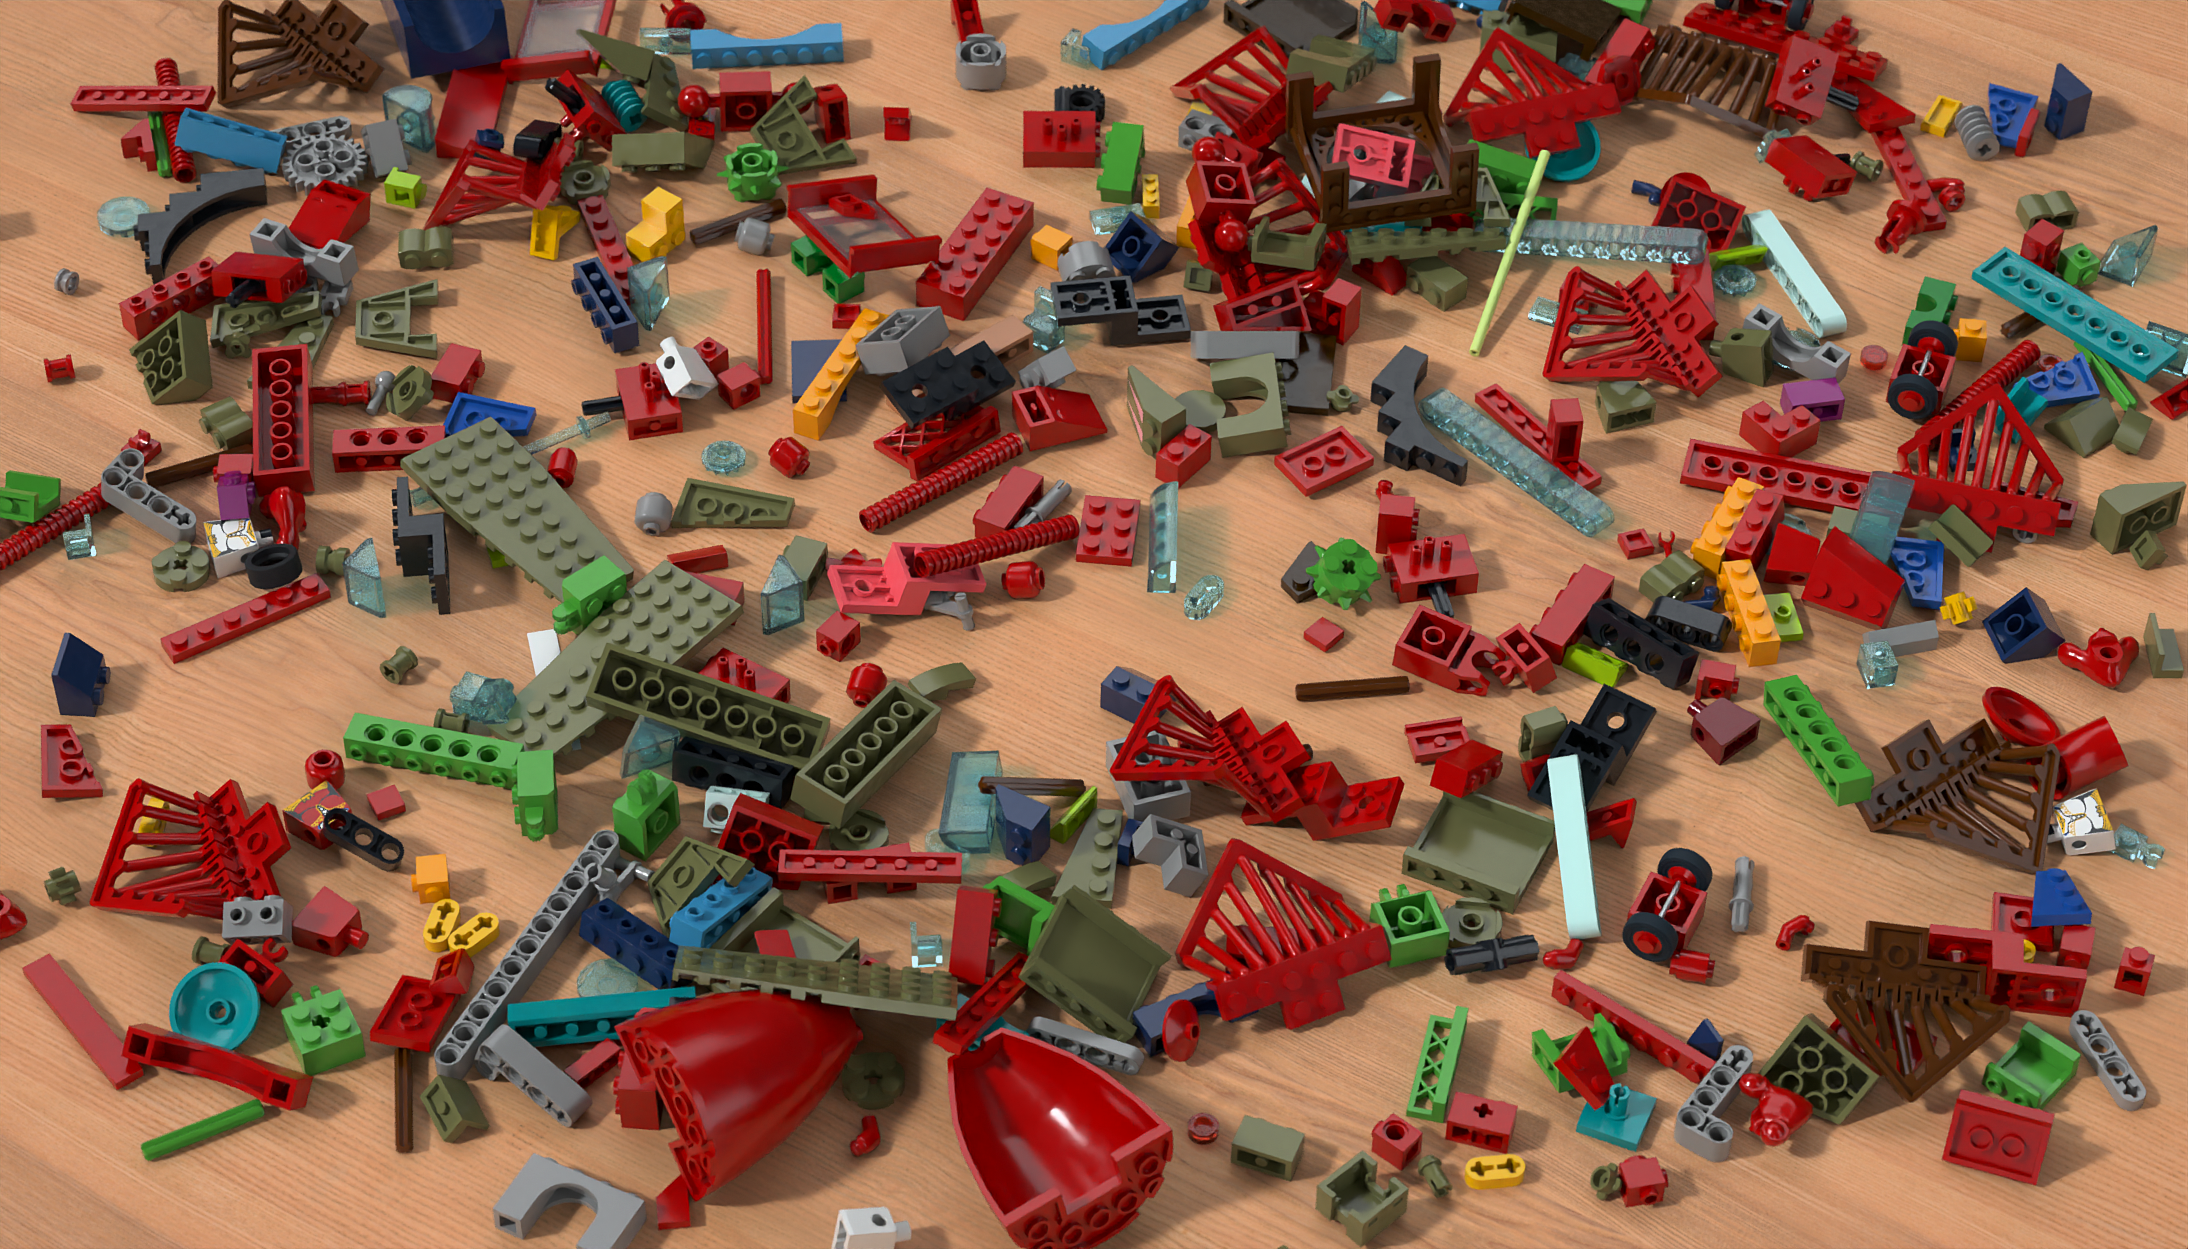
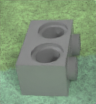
M1192 109L1179 126L1178 147L1192 151L1194 144L1199 139L1207 136L1215 137L1217 132H1222L1238 140V136L1220 118Z

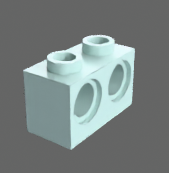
M710 786L706 792L703 827L711 828V831L714 833H723L733 804L740 793L769 804L770 793ZM715 806H725L728 809L729 815L727 817L718 816L714 809Z

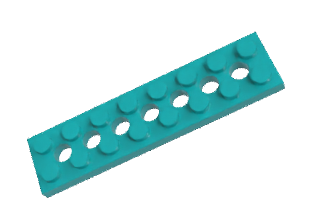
M2007 247L2002 248L1972 272V280L2143 383H2146L2177 358L2179 350Z

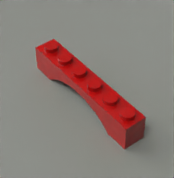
M147 1023L128 1026L121 1054L122 1057L147 1065L182 1071L218 1081L242 1090L262 1102L287 1110L306 1107L313 1076Z

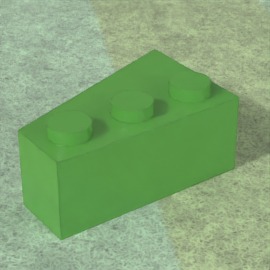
M1113 122L1112 130L1106 133L1105 147H1108L1107 153L1102 154L1101 169H1104L1103 176L1098 175L1096 190L1101 192V201L1132 205L1137 188V175L1141 172L1142 165H1140V160L1145 156L1144 125Z
M1469 139L1467 144L1477 142L1479 147L1478 167L1488 168L1498 192L1525 195L1537 161Z

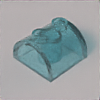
M414 85L396 86L383 93L385 121L396 119L397 125L402 124L405 139L402 142L425 153L432 150L435 146V116L432 109L431 93L424 88Z

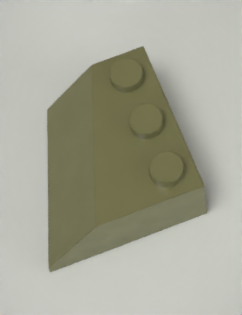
M1483 10L1480 52L1491 33L1496 28H1500L1552 62H1556L1557 31L1521 14H1518L1513 22L1508 25L1506 22L1509 15L1506 12ZM1495 49L1492 54L1494 62L1505 73L1514 71L1503 53Z
M686 132L612 135V166L622 168V172L635 173L637 168H645L647 172H660L661 168H669L670 171L704 169L713 150L714 140Z
M179 310L129 349L131 355L136 357L138 361L136 364L137 370L143 373L145 377L143 384L151 403L154 405L196 401L213 388L206 320Z
M1813 1013L1807 1014L1802 1018L1758 1073L1766 1077L1773 1085L1791 1090L1806 1098L1813 1105L1812 1114L1839 1125L1866 1098L1883 1077L1870 1060Z

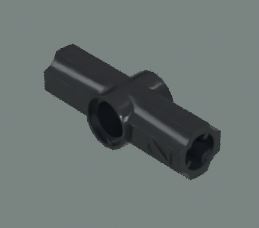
M1533 935L1478 941L1475 945L1447 949L1446 956L1444 957L1445 966L1450 975H1462L1480 970L1481 972L1506 969L1508 965L1538 960L1539 945Z

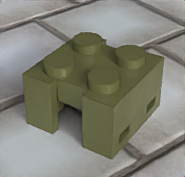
M1363 1150L1317 1185L1315 1207L1329 1221L1334 1220L1342 1223L1347 1228L1346 1235L1360 1247L1364 1246L1406 1213L1409 1188L1394 1176L1389 1179V1187L1386 1190L1377 1185L1378 1163Z

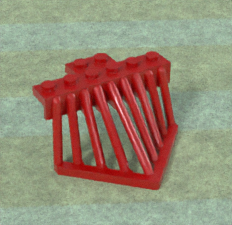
M1265 25L1257 28L1170 87L1175 97L1200 99L1239 137L1242 143L1254 149L1261 146L1263 149L1270 147L1276 142L1275 138L1285 133L1286 75L1255 44L1263 40L1286 72L1289 58L1271 36ZM1247 50L1281 86L1274 85L1234 58ZM1226 64L1230 69L1268 92L1269 95L1215 74L1214 71ZM1206 78L1210 83L1254 100L1258 104L1214 93L1205 84L1199 83L1196 85V83ZM1330 81L1319 86L1314 85L1313 112H1316L1318 110L1317 107L1329 100L1327 96L1334 90Z
M1496 28L1489 36L1444 112L1443 119L1448 127L1459 122L1469 123L1473 139L1481 143L1523 135L1529 158L1533 159L1539 157L1541 150H1547L1552 155L1580 148L1581 145L1575 124L1619 115L1622 111L1614 83L1603 84L1602 82L1587 85L1581 79L1504 30ZM1495 49L1503 53L1525 86L1527 96L1494 62L1492 54ZM1483 69L1491 72L1511 94L1512 100L1480 80L1479 76ZM1532 77H1533V78L1535 79V81L1540 85V87L1542 88V92L1540 91V89L1538 88V86L1536 85V83L1534 82V80L1532 79ZM1473 89V91L1482 93L1497 104L1470 102L1467 96Z
M565 133L559 144L555 142L552 144L541 163L528 158L523 161L490 147L479 145L478 142L470 138L422 230L439 227L440 225H450L511 203L543 211L549 200L554 202L560 193L562 168L564 165L569 167L576 155L574 153L577 148L574 146L575 137ZM477 153L495 161L474 157V154ZM468 166H473L513 176H468L465 174Z
M1277 158L1249 178L1252 189L1275 173L1282 180V182L1254 197L1256 201L1254 208L1287 190L1291 191L1299 201L1249 219L1245 224L1248 231L1255 229L1256 224H1260L1264 216L1269 217V223L1302 211H1307L1315 222L1277 230V232L1307 235L1311 234L1316 223H1320V210L1316 199L1284 160ZM1196 218L1188 223L1191 233L1190 239L1198 253V262L1204 269H1209L1219 275L1222 282L1221 289L1228 300L1282 280H1297L1298 285H1301L1298 286L1301 297L1317 289L1323 291L1331 285L1349 256L1344 233L1342 231L1326 233L1331 242L1325 243V249L1314 271L1251 262V251H1248V241L1243 249L1234 253L1225 252L1218 247L1214 234L1219 223H1204Z
M1575 266L1568 272L1542 373L1543 377L1550 382L1644 381L1650 378L1685 391H1691L1699 398L1723 377L1699 342L1717 327L1719 323L1692 286L1685 289L1671 302L1654 276L1647 269L1627 287L1619 280L1613 286L1584 271L1579 266ZM1581 282L1613 298L1584 290L1580 287ZM1584 300L1627 314H1578L1574 310L1576 303ZM1574 324L1631 327L1624 331L1577 338L1568 336L1570 327ZM1636 340L1631 345L1570 362L1562 361L1563 354L1569 348L1577 349Z
M1993 384L1898 447L1897 461L1900 471H1892L1886 504L1941 515L1954 504L1993 541V544L1985 551L1992 553L1997 526L2054 537L2061 503L2055 502L2054 499L2061 491L2064 479L1999 384ZM1988 403L1971 485L1965 484L1977 410ZM2000 405L2005 413V419L1988 489L1982 486L1998 406ZM1964 418L1953 482L1947 481L1953 425ZM2015 428L2022 440L2018 448L2007 490L2003 492L2000 489ZM1941 433L1936 478L1930 477L1929 444L1931 439ZM1918 449V475L1912 474L1908 455ZM2029 451H2031L2037 460V464L2024 495H2019V486ZM2046 473L2052 483L2041 499L2035 498Z
M1166 675L1156 682L1112 764L1110 773L1116 781L1194 780L1206 782L1236 792L1262 816H1270L1273 823L1276 824L1305 806L1286 774L1300 767L1311 758L1287 720L1262 736L1243 706L1217 722L1211 710L1205 713L1176 684L1171 675ZM1169 694H1171L1183 707L1174 702L1172 698L1169 696ZM1168 710L1204 737L1161 722L1158 718L1160 711ZM1155 731L1207 752L1149 743L1146 738L1150 732ZM1144 752L1147 755L1178 759V761L1172 765L1162 764L1160 760H1154L1148 765H1138L1135 758ZM1185 761L1196 762L1198 764L1192 766L1187 764Z
M140 778L136 779L130 784L90 899V905L105 911L185 918L189 914L223 920L224 902H233L236 897L264 900V897L268 895L281 896L270 867L291 849V845L276 806L266 802L251 815L239 783L232 779H229L210 797L196 791L193 794L195 800L150 784ZM146 794L198 815L143 804V800ZM142 816L201 828L197 833L133 832L136 820ZM132 844L202 845L195 851L129 861L123 860L126 849ZM204 862L196 869L119 889L113 888L116 878L123 872L132 873Z
M1236 838L1229 840L1175 951L1178 964L1212 979V981L1205 984L1207 989L1214 991L1222 1020L1229 1021L1279 1002L1286 1029L1289 1030L1345 1010L1337 980L1392 960L1381 924L1367 923L1344 902L1341 893ZM1252 862L1257 864L1260 876L1258 875ZM1236 864L1242 869L1272 922L1282 953L1238 887L1234 884L1232 872ZM1276 874L1279 875V876H1281V877L1283 878L1284 887H1283V885L1281 884V882L1279 881V879H1278V877L1276 876ZM1261 878L1265 879L1266 883L1268 884L1269 888L1273 892L1280 906L1284 910L1291 924L1295 928L1300 947L1297 941L1295 940L1293 934L1291 933L1289 927L1287 926L1285 920L1283 919L1276 904L1274 903L1272 897L1270 896L1268 890L1266 889L1264 883L1262 882ZM1301 888L1308 891L1309 899L1307 898V896ZM1222 892L1227 893L1259 941L1264 959L1220 910L1217 902ZM1287 892L1291 894L1293 899L1296 901L1300 909L1303 911L1307 919L1314 927L1316 939L1314 938L1313 934L1306 925L1305 921L1298 912L1297 908L1295 907ZM1317 910L1324 916V918H1325V919L1331 924V926L1334 928V935H1333V933L1331 932V930L1329 929V927L1326 925V923L1324 922V920L1322 919V917L1319 915V913L1317 912ZM1334 910H1337L1349 923L1352 924L1351 929ZM1209 919L1214 920L1244 955L1248 967L1207 938L1204 929ZM1196 946L1227 967L1230 974L1193 957L1192 954Z

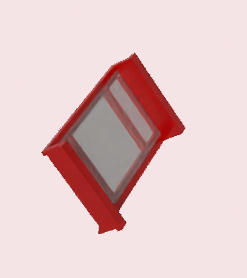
M530 0L515 57L513 59H504L501 63V69L505 71L509 84H513L514 81L560 77L567 70H570L575 75L589 73L598 77L602 57L576 34V30L583 29L608 37L617 0Z
M875 175L787 185V217L849 278L856 272L861 273L928 264L930 261L934 264H939L940 244H942V238L939 235L916 238L876 200L878 178ZM852 194L878 210V219L871 220L842 216L829 208V199Z

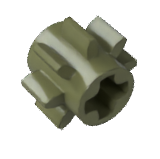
M64 867L48 872L50 879L44 881V886L50 901L59 900L60 905L76 901L74 894L80 892L81 887L73 870L66 872Z

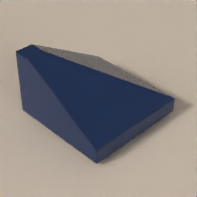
M1707 1018L1700 1023L1687 1040V1045L1712 1060L1718 1061L1721 1057L1723 1038Z

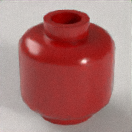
M793 437L779 438L768 452L770 465L787 478H791L796 474L803 475L810 466L808 461L809 450Z
M1034 561L1013 562L1008 565L1006 573L1002 574V587L1014 599L1034 598L1045 587L1044 570L1042 567H1038Z
M863 663L852 670L846 693L856 706L865 708L886 688L887 677L881 667L872 663Z
M322 749L314 752L306 759L304 767L308 786L312 790L326 780L336 790L344 784L346 777L344 764L337 752Z

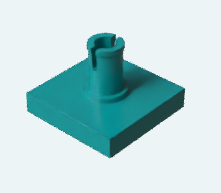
M1620 1083L1614 1084L1610 1088V1097L1597 1110H1594L1586 1102L1577 1122L1576 1132L1636 1152L1656 1107L1657 1098L1631 1090L1626 1085L1622 1087Z

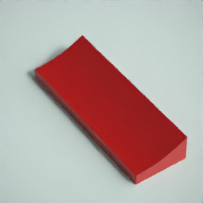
M502 61L460 70L453 69L434 138L437 158L459 159L470 138L475 141L477 129L496 130L508 85L505 71L501 69Z

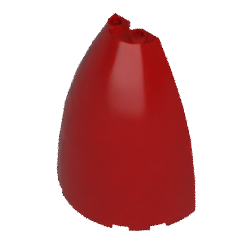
M749 989L699 997L654 1010L614 1026L640 1084L643 1085L654 1081L680 1137L668 1143V1146L694 1202L708 1196L740 1176L787 1140L813 1113L838 1079L855 1051L858 1042L863 1040V1032L859 1025L855 1023L850 1013V1007L821 1003L822 998L817 995L806 996L805 1000L791 998V994L787 991H773V994L762 993L759 989Z
M1002 1027L986 1035L981 1040L980 1047L977 1049H966L960 1056L954 1054L947 1058L948 1093L952 1122L961 1153L985 1201L1008 1236L1021 1249H1092L1125 1229L1140 1215L1137 1210L1145 1200L1155 1197L1165 1179L1162 1173L1166 1162L1172 1160V1129L1140 1098L1105 1071L1066 1050Z

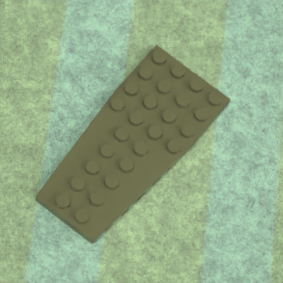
M492 417L486 418L401 459L400 467L454 520L472 535L483 537L485 545L493 552L496 550L500 551L505 556V562L511 567L518 566L525 572L524 578L530 583L536 581L544 588V595L549 599L555 597L563 603V579L603 555L626 574V582L633 579L634 569L547 470Z
M664 560L629 589L622 598L615 601L594 619L574 641L487 724L488 730L497 739L524 744V752L553 750L554 757L559 753L566 755L573 750L571 744L582 735L589 738L595 733L594 726L605 718L611 721L617 716L587 706L586 700L588 689L606 642L682 667L744 613L743 608L739 603Z
M679 946L673 968L672 980L678 981L679 978L691 979L698 982V984L707 986L714 983H723L729 986V989L734 990L754 987L762 993L773 994V991H787L791 994V998L805 1000L806 996L817 995L822 998L821 1003L956 1020L957 977H952V973L936 970L933 971V974L921 973V969L910 966L898 970L890 969V965L878 962L872 963V966L859 965V961L854 959H841V963L695 946Z

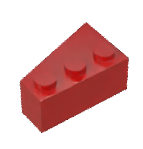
M1282 280L1213 305L1221 331H1312L1297 280Z

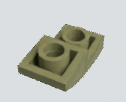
M2128 407L2111 443L2121 452L2136 455L2153 419Z
M960 662L943 665L921 673L910 679L908 686L912 691L929 701L946 700L949 690L973 688L976 678Z
M1039 861L1023 865L1002 876L1029 892L1055 886L1057 875Z

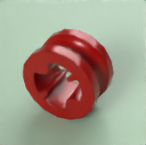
M1952 185L1940 193L1938 200L1945 210L1953 212L1963 205L1965 195L1960 192L1957 186Z

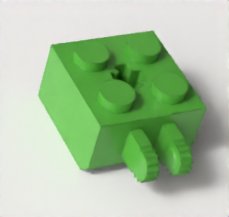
M605 555L563 579L562 591L564 602L552 611L555 633L565 635L573 631L579 636L594 619L627 592L626 574Z
M553 750L517 752V764H512L511 766L512 781L517 782L512 787L513 805H519L514 807L515 825L521 824L522 836H528V839L537 842L545 838L544 835L553 834L558 830V791Z
M643 769L638 774L639 778L630 782L626 788L627 792L622 797H618L612 806L614 832L619 837L620 849L643 861H646L681 824L677 786L673 781L649 769Z
M1401 884L1396 887L1397 898H1392L1387 888L1380 889V901L1371 903L1369 922L1381 924L1392 958V960L1387 961L1389 968L1445 956L1449 944L1450 930L1432 892L1427 890L1410 894L1406 885Z
M315 985L310 987L312 999L305 1002L299 992L291 994L294 1005L282 1009L281 1013L287 1038L304 1074L313 1076L366 1056L362 1032L341 989L322 995L318 986Z

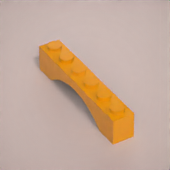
M867 308L863 309L793 408L795 434L817 441L820 440L831 424L838 402L848 382L862 364L855 345L889 315Z

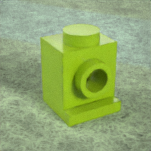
M393 167L384 182L386 203L416 209L421 199L423 200L427 194V185L422 184L421 176L399 172L397 167Z

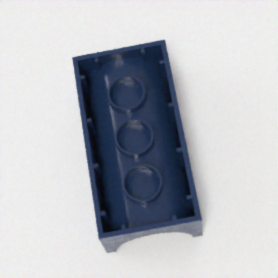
M380 0L411 79L450 72L453 69L460 70L511 59L505 9L501 0Z

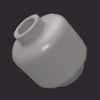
M747 218L744 222L740 221L734 242H738L739 250L760 256L764 253L765 248L771 249L775 235L770 233L771 226L769 223L754 218Z
M657 492L647 493L637 501L634 522L644 534L649 536L659 535V533L665 532L670 527L673 506L665 495Z

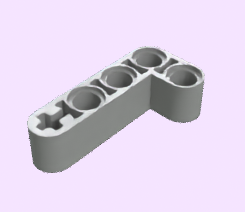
M1191 331V358L1237 359L1274 352L1275 359L1299 358V331Z
M134 448L123 450L101 474V495L103 499L174 543L179 541L192 543L196 538L195 514L143 482V454Z
M500 1025L479 1046L474 1059V1065L482 1076L489 1080H494L502 1074L563 1126L570 1127L592 1105L591 1097L582 1087L509 1026Z
M1742 1045L1729 1047L1677 1113L1674 1139L1681 1146L1708 1161L1722 1162L1730 1154L1733 1130L1729 1124L1719 1118L1740 1093L1739 1081L1741 1076L1751 1073L1753 1054L1750 1049Z

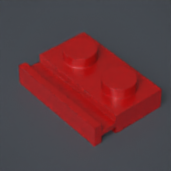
M1462 716L1405 725L1404 733L1408 738V745L1415 764L1435 761L1438 757L1470 740L1466 727L1462 723Z

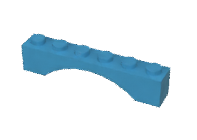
M1165 0L1158 9L1139 20L1115 25H1099L1083 35L1081 55L1100 70H1103L1109 65H1114L1127 54L1133 53L1145 43L1151 42L1163 32L1169 31L1179 22L1187 20L1192 14L1203 10L1208 5L1209 0Z
M841 23L816 24L797 34L773 39L741 38L723 33L717 29L690 30L692 69L844 62Z

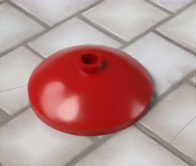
M1990 687L1983 694L1982 703L1984 711L1993 727L2004 740L2022 747L2042 746L2061 736L2060 730L2053 719L2042 708L2025 696L2003 687Z

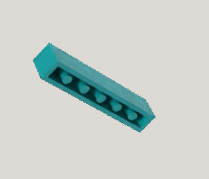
M695 986L508 1004V1026L533 1047L603 1041L606 1038L610 1040L620 1039L614 1026L633 1019L635 1014L643 1007L660 1009L669 1006L670 997H696Z

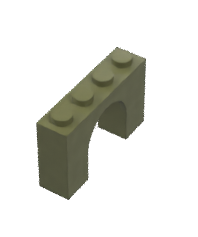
M1317 35L1312 38L1309 51L1297 48L1290 53L1286 75L1312 71L1314 85L1319 86L1330 81L1334 90L1345 92L1367 77L1371 72H1374L1377 64V57H1374L1376 49Z
M1274 352L1209 363L1214 394L1222 400L1254 396L1266 401L1259 409L1252 413L1216 419L1222 458L1288 447L1286 436L1291 435L1289 419H1284V417L1289 416L1286 400H1281V398L1286 397L1284 381L1279 382V379L1284 378L1281 362L1276 363Z

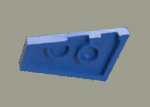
M1989 83L1988 103L1991 127L2000 145L2016 149L2020 131L2030 109H2035L2038 96Z
M2083 351L2067 362L2061 361L2055 364L2054 368L2046 372L2040 371L2027 377L2029 389L2048 400L2047 407L2080 403L2097 399L2100 396L2099 389Z
M458 392L443 425H445L446 437H449L486 418L492 417L512 437L528 436L537 413L533 407Z
M1888 535L1886 545L1899 576L1905 580L1904 589L1911 606L1940 610L1939 607H1941L1944 544L1940 541Z
M2051 868L2047 871H2036L2031 927L2091 924L2092 912L2066 870Z

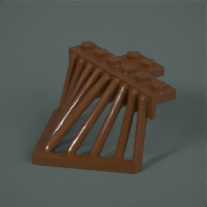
M223 0L218 7V104L229 108L311 85L315 81L353 90L361 89L368 93L384 71L381 65L355 46L369 24L339 0H331L320 17L299 0H285L275 14L268 9L260 13L237 5L230 0ZM233 14L242 16V17H244V18H247V19H250V20H253V21H256V22L238 20V19H236V18H233ZM238 29L281 37L237 42L233 40V33ZM288 47L285 50L239 65L233 63V55L236 52ZM296 57L293 62L238 88L233 86V79L236 75L248 73Z
M1658 24L1654 35L1656 43L1653 52L1641 71V85L1638 91L1635 92L1633 100L1645 99L1689 105L1760 137L1765 142L1772 143L1780 115L1775 114L1771 109L1766 128L1757 123L1773 80L1778 62L1776 61L1777 58L1764 53L1762 56L1753 54L1751 49L1739 46L1737 49L1720 39L1711 41L1705 39V35L1692 31L1691 34L1682 32V28L1668 24L1666 27ZM1662 54H1668L1649 88H1644ZM1681 58V61L1675 68L1674 72L1668 79L1663 89L1659 90L1664 80L1666 79L1668 73L1670 72L1672 66L1674 65L1676 59ZM1693 61L1695 65L1692 67L1690 72L1682 81L1676 92H1673L1678 82L1684 75L1685 71ZM1707 65V67H1709L1707 71L1700 78L1697 84L1693 87L1690 93L1687 94L1691 86L1694 84L1698 76L1701 74V72ZM1721 70L1726 72L1710 101L1707 102L1700 99L1699 96L1717 73ZM1738 75L1744 79L1729 111L1718 107ZM1755 81L1761 84L1749 119L1747 120L1738 116Z
M1985 718L1976 721L1942 743L1928 719L1881 748L1895 774L1871 789V799L1856 802L1855 805L1870 832L1884 829L1926 834L1930 840L2029 874H2036V871H2042L2044 866L2060 752L2053 743L2044 746L2007 749L2012 746L2011 743L2006 741L1999 744ZM2042 758V763L2038 765L2000 762ZM1983 771L2033 776L2039 782L2037 792L2030 793L1986 776ZM1973 783L2031 805L2034 809L2033 820L2027 821L1976 790ZM1961 795L2020 831L2025 832L2030 840L2029 848L2023 849L1967 806Z
M1867 921L1864 951L1805 944L1803 947L1801 982L1812 983L1813 987L1823 994L1825 1004L1906 1103L1916 1101L2010 1021V1008L2006 1005L2000 1006L1989 1002L1990 995H1985L1987 966L1927 959L1929 928ZM1848 987H1849V989H1850L1851 996L1849 995V993H1848V991H1847ZM1867 990L1869 992L1875 1025L1873 1024L1866 1002ZM1886 992L1893 1027L1896 1051L1893 1049L1890 1030L1885 1012ZM1905 994L1926 1063L1925 1073L1918 1079L1913 1074L1904 1023ZM1925 1001L1949 1044L1950 1052L1942 1059L1935 1053L1924 1015ZM1943 1001L1972 1024L1973 1033L1964 1040L1957 1034L1943 1008ZM1972 1009L1991 1015L1992 1017H1990L1986 1021V1019L1983 1016L1978 1015ZM1877 1034H1878V1039H1879L1880 1048H1879V1046L1875 1043ZM1897 1057H1898V1063H1899L1900 1073H1899V1071L1896 1069Z

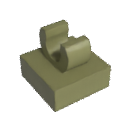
M1188 260L1183 287L1210 291L1213 271L1204 269L1198 261Z
M2148 529L2129 548L2139 567L2145 570H2149L2154 563L2162 564L2168 557L2156 533Z

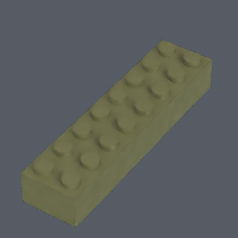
M607 642L586 695L587 706L681 738L686 736L794 765V776L822 750L830 729L831 718Z

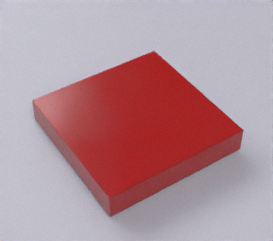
M1994 892L1992 898L1991 930L2024 934V939L2032 942L2036 951L2052 953L2054 926L2031 927L2034 897Z

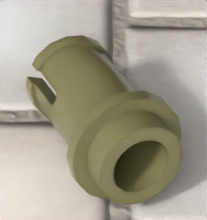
M1428 1155L1418 1162V1173L1420 1176L1425 1177L1435 1197H1443L1449 1193L1448 1190L1453 1189V1186L1441 1169L1442 1162L1440 1159L1435 1158L1434 1155Z

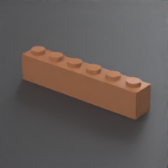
M1011 315L950 349L955 356L984 340L1006 367L1033 352V331L1014 315ZM979 371L971 372L974 378H984V375ZM919 389L912 390L915 397H926L923 391ZM886 396V405L903 418Z

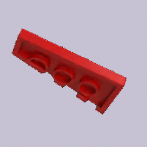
M1841 72L1833 74L1831 87L1858 97L1859 105L1856 110L1847 111L1868 133L1915 123V113L1856 77Z

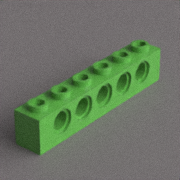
M1797 675L1765 682L1764 707L1837 807L1871 799V787L1874 785L1872 771L1866 768L1858 752H1854L1848 744L1846 736L1839 732L1834 720L1827 716L1821 703L1812 696L1809 687L1804 685Z
M361 713L354 714L343 737L346 758L510 789L514 787V784H517V782L512 781L511 766L512 764H517V752H524V744Z

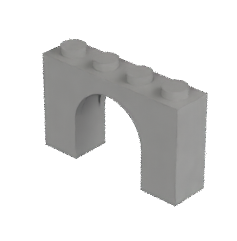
M533 1153L493 1207L495 1228L523 1240L539 1217L550 1207L567 1202L585 1205L595 1212L596 1217L577 1243V1249H626L647 1220L645 1201L636 1194L623 1192L614 1188L606 1181H598L586 1176L578 1169L572 1170L558 1164L557 1161L550 1157H542Z

